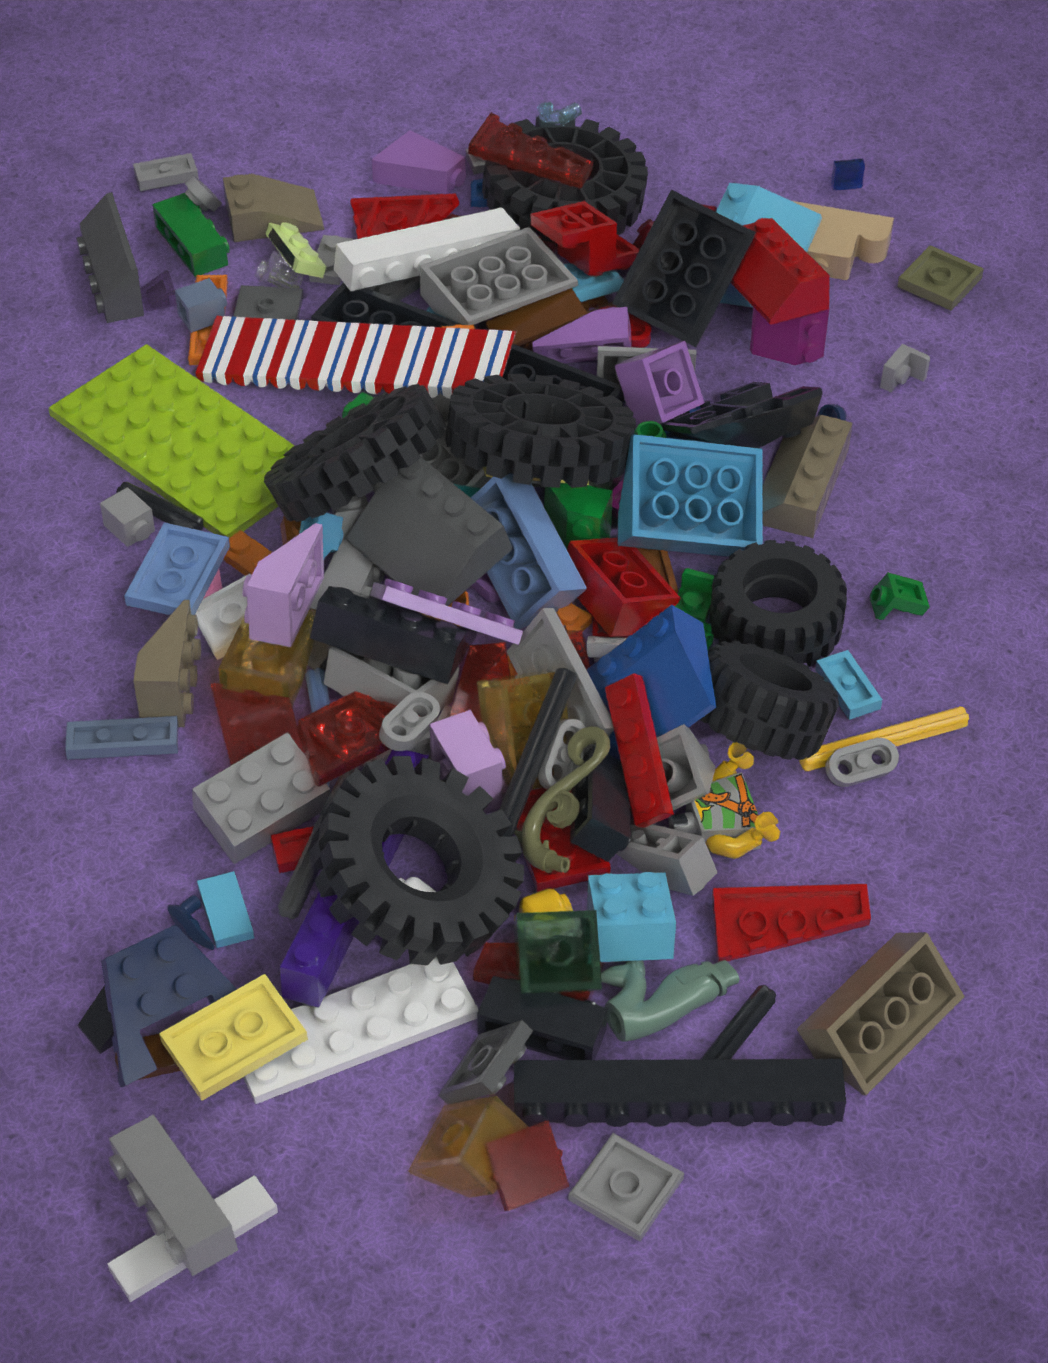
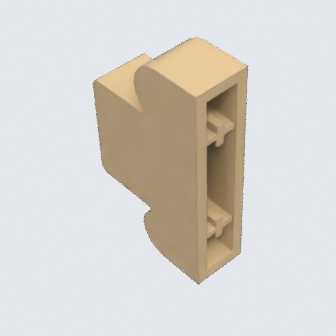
M792 201L821 214L822 220L807 253L830 275V278L849 279L855 257H859L860 260L867 263H879L885 260L891 241L894 218Z

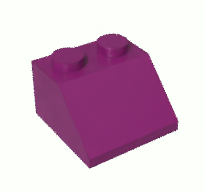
M754 308L750 352L753 355L791 365H799L805 362L811 363L824 357L829 309L770 325Z

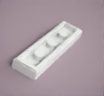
M255 1175L214 1199L231 1223L235 1238L278 1213L277 1205ZM164 1233L159 1236L155 1234L107 1263L109 1271L130 1302L187 1268L183 1262L177 1265L171 1258L165 1245V1241L168 1239Z

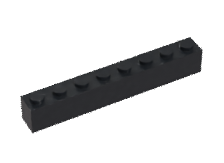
M842 1059L518 1060L514 1063V1123H523L529 1127H540L546 1123H565L571 1127H581L587 1123H606L609 1126L621 1127L628 1123L647 1122L655 1127L666 1126L670 1122H688L698 1127L709 1125L712 1122H730L735 1126H747L753 1122H771L776 1126H788L794 1122H813L818 1126H828L835 1122H843L846 1106Z

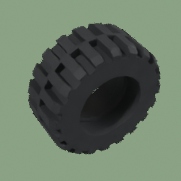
M766 540L762 545H758L757 542L749 544L745 547L744 551L738 549L729 556V559L724 560L718 567V572L714 575L710 606L711 631L714 637L719 639V643L738 641L741 644H754L763 649L764 647L771 649L780 655L784 654L799 664L807 663L810 667L816 664V660H819L821 656L827 657L841 638L847 603V587L842 579V574L834 564L830 566L831 561L822 553L817 555L815 550L807 545L799 547L795 545V542L786 540L785 543H776V540ZM778 597L791 600L802 606L803 609L789 613H777L762 609L753 602L763 598Z
M724 641L709 649L708 657L716 708L700 719L703 723L709 724L712 730L725 735L728 740L734 743L738 742L744 745L745 748L753 751L758 750L772 757L780 756L782 759L791 760L795 758L802 760L806 757L809 758L819 751L839 707L837 692L829 682L824 681V677L811 671L808 666L793 661L792 658L784 654L780 655L765 647L763 649L750 643L741 644L738 641H731L730 643Z

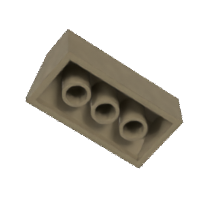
M819 415L815 417L812 425L801 428V434L782 439L763 483V526L814 538L849 451L852 422Z
M927 932L896 933L811 1014L797 1030L815 1059H842L844 1081L862 1095H867L965 996Z

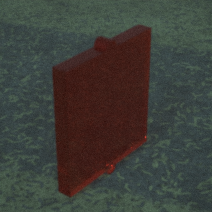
M549 1120L484 1143L493 1173L490 1179L496 1182L504 1211H510L570 1187L560 1158L563 1152L557 1148Z

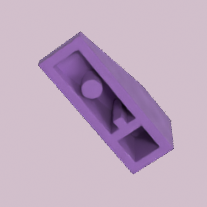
M610 307L594 310L533 341V351L566 364L596 361L598 358V346L632 347L628 308Z

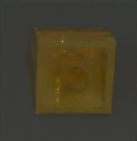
M497 1096L444 1105L408 1172L468 1198L492 1195L502 1185L503 1175L512 1158L519 1152L521 1140L528 1126Z

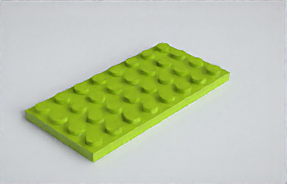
M147 344L48 408L51 417L167 501L201 516L204 519V527L213 534L230 538L240 530L244 532L279 507L265 485L264 477L271 470L272 465L277 460L284 458V454L295 445Z

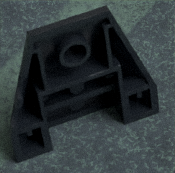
M751 382L720 394V401L712 404L710 401H705L704 404L700 405L701 409L691 413L689 410L666 422L660 423L665 432L695 441L761 448L781 436L782 438L797 436L801 434V428L812 425L822 397V389L820 387L802 386L773 397L770 383Z

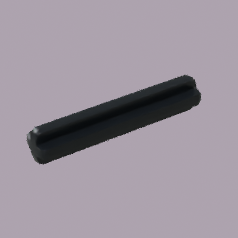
M123 482L117 488L116 492L118 493L128 487L152 509L154 517L166 523L200 531L204 528V519L201 516L129 482Z
M766 985L758 986L700 1059H731L776 1001L775 991L769 989Z

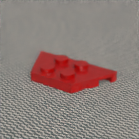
M456 193L351 198L350 201L354 211L353 218L357 227L358 239L443 221L460 203Z

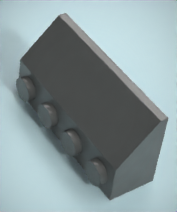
M106 193L81 221V236L76 237L80 256L86 255L82 256L86 275L92 274L88 275L92 294L98 293L94 295L98 314L104 313L107 323L144 316L138 269L113 193Z

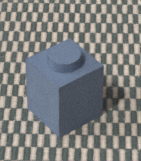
M210 278L175 290L178 315L191 333L213 325L216 316H225L224 307L227 306L225 293L221 288L217 289Z

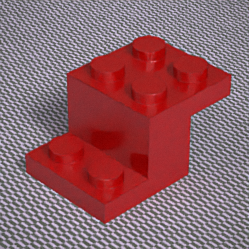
M585 201L531 213V226L558 244L557 253L588 276H601L607 271L628 269L633 264L640 250L617 234V222Z

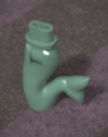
M643 960L626 961L625 965L612 966L598 976V980L603 983L623 988L605 1004V1008H608V1025L617 1039L622 1042L637 1040L667 1028L691 1011L712 1002L717 996L725 995L728 987L739 983L737 971L726 960L715 964L704 961L701 962V965L691 964L676 969L664 978L653 995L644 1001L647 983Z

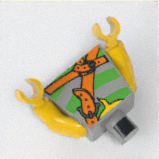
M738 742L732 743L728 748L727 754L731 760L728 762L723 761L715 769L709 794L686 804L685 813L674 814L668 817L670 829L703 836L709 852L731 859H738L751 850L760 849L763 838L769 842H774L780 837V830L776 827L778 819L773 813L768 811L758 815L742 772H736L738 767L748 769L754 764V756L749 751L746 752L747 748Z

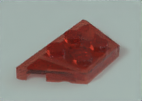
M211 684V693L230 766L287 732L304 753L290 698L277 695L265 696L258 691L244 689V692L241 693L223 689V684Z
M354 691L299 719L297 732L314 783L320 787L390 750L380 740L379 731L385 716L397 705L386 701H377L371 696Z

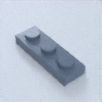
M177 716L67 722L65 747L67 760L178 754Z

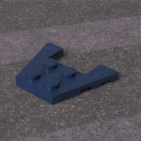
M176 924L101 960L108 1012H111L114 1030L112 1041L114 1052H117L119 1065L117 1076L120 1087L122 1088L158 1070L140 1034L141 1029L205 997L212 1004L237 990Z

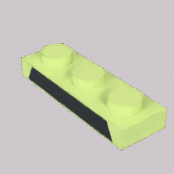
M282 222L281 225L269 223L265 234L293 271L323 278L327 267L318 257L319 254L310 247L308 240L299 233V229L286 222Z

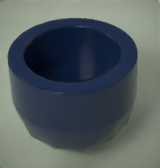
M837 404L824 405L818 412V416L824 415L844 421L847 419L845 409Z

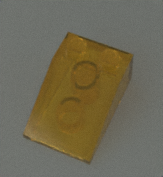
M309 608L291 647L250 639L249 624L245 623L243 617L218 668L220 698L290 713L301 689L315 641L310 639L316 609Z
M537 671L477 681L481 718L487 727L491 745L494 749L499 748L503 754L506 768L502 770V774L507 787H509L556 671ZM567 704L560 720L569 719ZM564 733L563 741L566 743L567 738ZM552 767V776L554 777V769ZM538 777L536 778L532 789L543 787L540 784Z

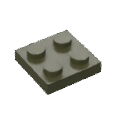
M930 245L899 276L897 287L952 311L982 279L984 268Z

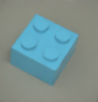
M665 872L588 875L586 911L595 962L674 958L676 919Z

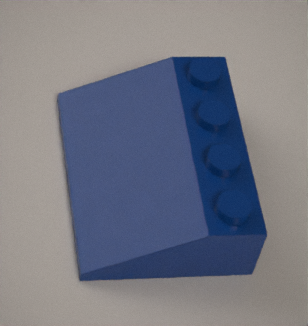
M670 605L659 615L653 617L650 622L633 635L627 637L625 641L608 654L602 656L600 660L587 669L609 714L610 709L605 687L633 673L643 676L656 737L683 724L689 728L716 708L704 625L673 605ZM613 731L608 736L610 739L608 754L621 761L615 732Z

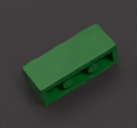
M185 193L152 204L155 227L194 277L228 265L227 254L230 253V247L227 239L218 234L212 220L206 219L202 214L200 206L193 203Z

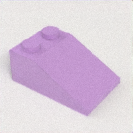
M315 523L259 561L251 576L247 575L245 578L243 596L247 597V607L244 621L249 624L250 639L286 647L292 646L324 579L322 524Z

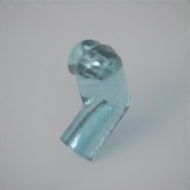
M550 101L540 103L537 107L540 114L538 117L544 123L563 125L579 117L582 113L581 107L575 102L560 110H554L553 104Z

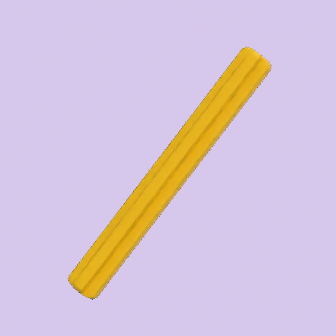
M955 707L821 745L817 753L809 758L806 757L799 760L803 770L808 772L825 767L828 758L840 748L874 738H885L895 746H900L966 727L969 715L964 707Z

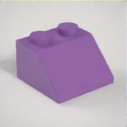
M685 341L635 356L614 365L627 407L633 412V418H636L635 428L644 421H655L659 424L704 404Z

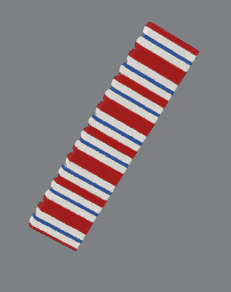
M216 316L195 373L200 381L212 383L215 377L216 381L221 385H229L233 377V380L239 386H247L252 380L254 385L262 388L266 387L270 380V383L279 389L286 387L289 382L291 387L297 390L305 388L307 383L311 389L320 391L324 389L326 383V386L334 392H340L345 385L348 391L359 393L364 386L365 390L370 394L380 393L382 387L385 392L390 394L397 388L404 386L408 388L413 384H419L426 388L431 398L438 396L441 391L444 397L450 399L451 395H453V390L459 385L465 386V382L476 378L484 381V376L491 375L503 377L516 331Z

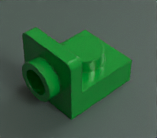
M685 568L682 573V583L678 593L680 600L675 607L706 622L710 613L714 575Z
M889 572L874 586L870 593V601L875 618L879 620H884L893 608L902 612L923 616L930 607L921 581Z

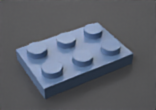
M164 523L124 595L126 605L171 615L183 600H189L191 614L195 615L230 547L229 537Z

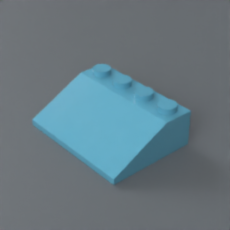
M729 183L716 210L717 213L742 226L754 223L758 219L773 218L806 252L822 220L821 214L762 187ZM731 283L720 302L753 307Z

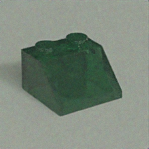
M597 910L516 914L514 922L515 955L521 994L602 990Z

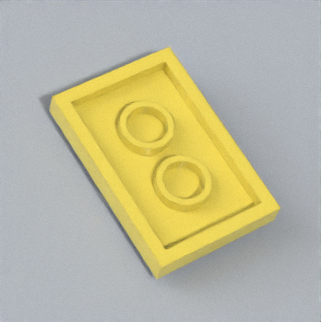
M265 974L159 1033L162 1044L201 1101L308 1040L307 1031Z

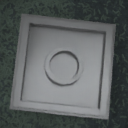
M613 1133L568 1195V1200L634 1239L641 1241L683 1181L684 1172Z

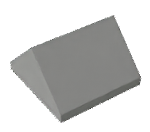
M683 724L657 737L673 810L709 794L716 767L692 731Z

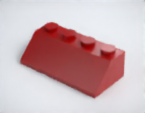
M762 218L754 223L743 225L756 232V235L731 284L770 325L829 309L830 275L773 218Z

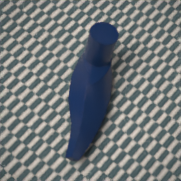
M191 895L179 905H168V912L173 922L190 940L205 948L214 950L215 946L208 935L200 928L199 922L191 916L202 906L197 896Z

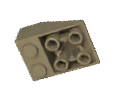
M189 600L182 601L137 654L133 682L140 718L177 716L179 727H185L186 714H193L194 696L193 693H190V687L197 686L198 671L197 666L193 664L194 660H200L201 640L195 639L198 632V617L191 614Z

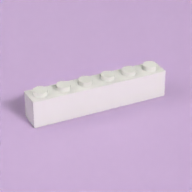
M497 208L337 243L334 271L350 291L420 276V266L519 231L520 227L503 208Z

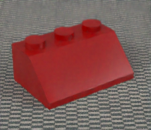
M618 537L569 542L567 551L587 587L577 598L610 637L633 635L670 605L675 606L679 603L680 596L635 547L618 546Z

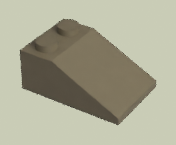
M237 174L231 177H223L225 205L234 242L268 238L265 233L269 223L281 225L282 222L290 223L299 229V233L324 230L314 189L256 174Z

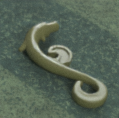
M589 726L582 728L571 737L567 745L570 760L579 767L549 787L530 809L524 821L522 831L515 830L514 835L518 837L525 859L541 871L550 873L555 870L565 873L570 867L569 858L559 856L554 850H550L548 840H544L543 844L541 843V828L546 817L557 828L567 827L577 818L580 803L569 791L589 775L603 761L610 750V739L607 733L599 727ZM590 744H596L593 756L584 763V760L581 758L583 749Z

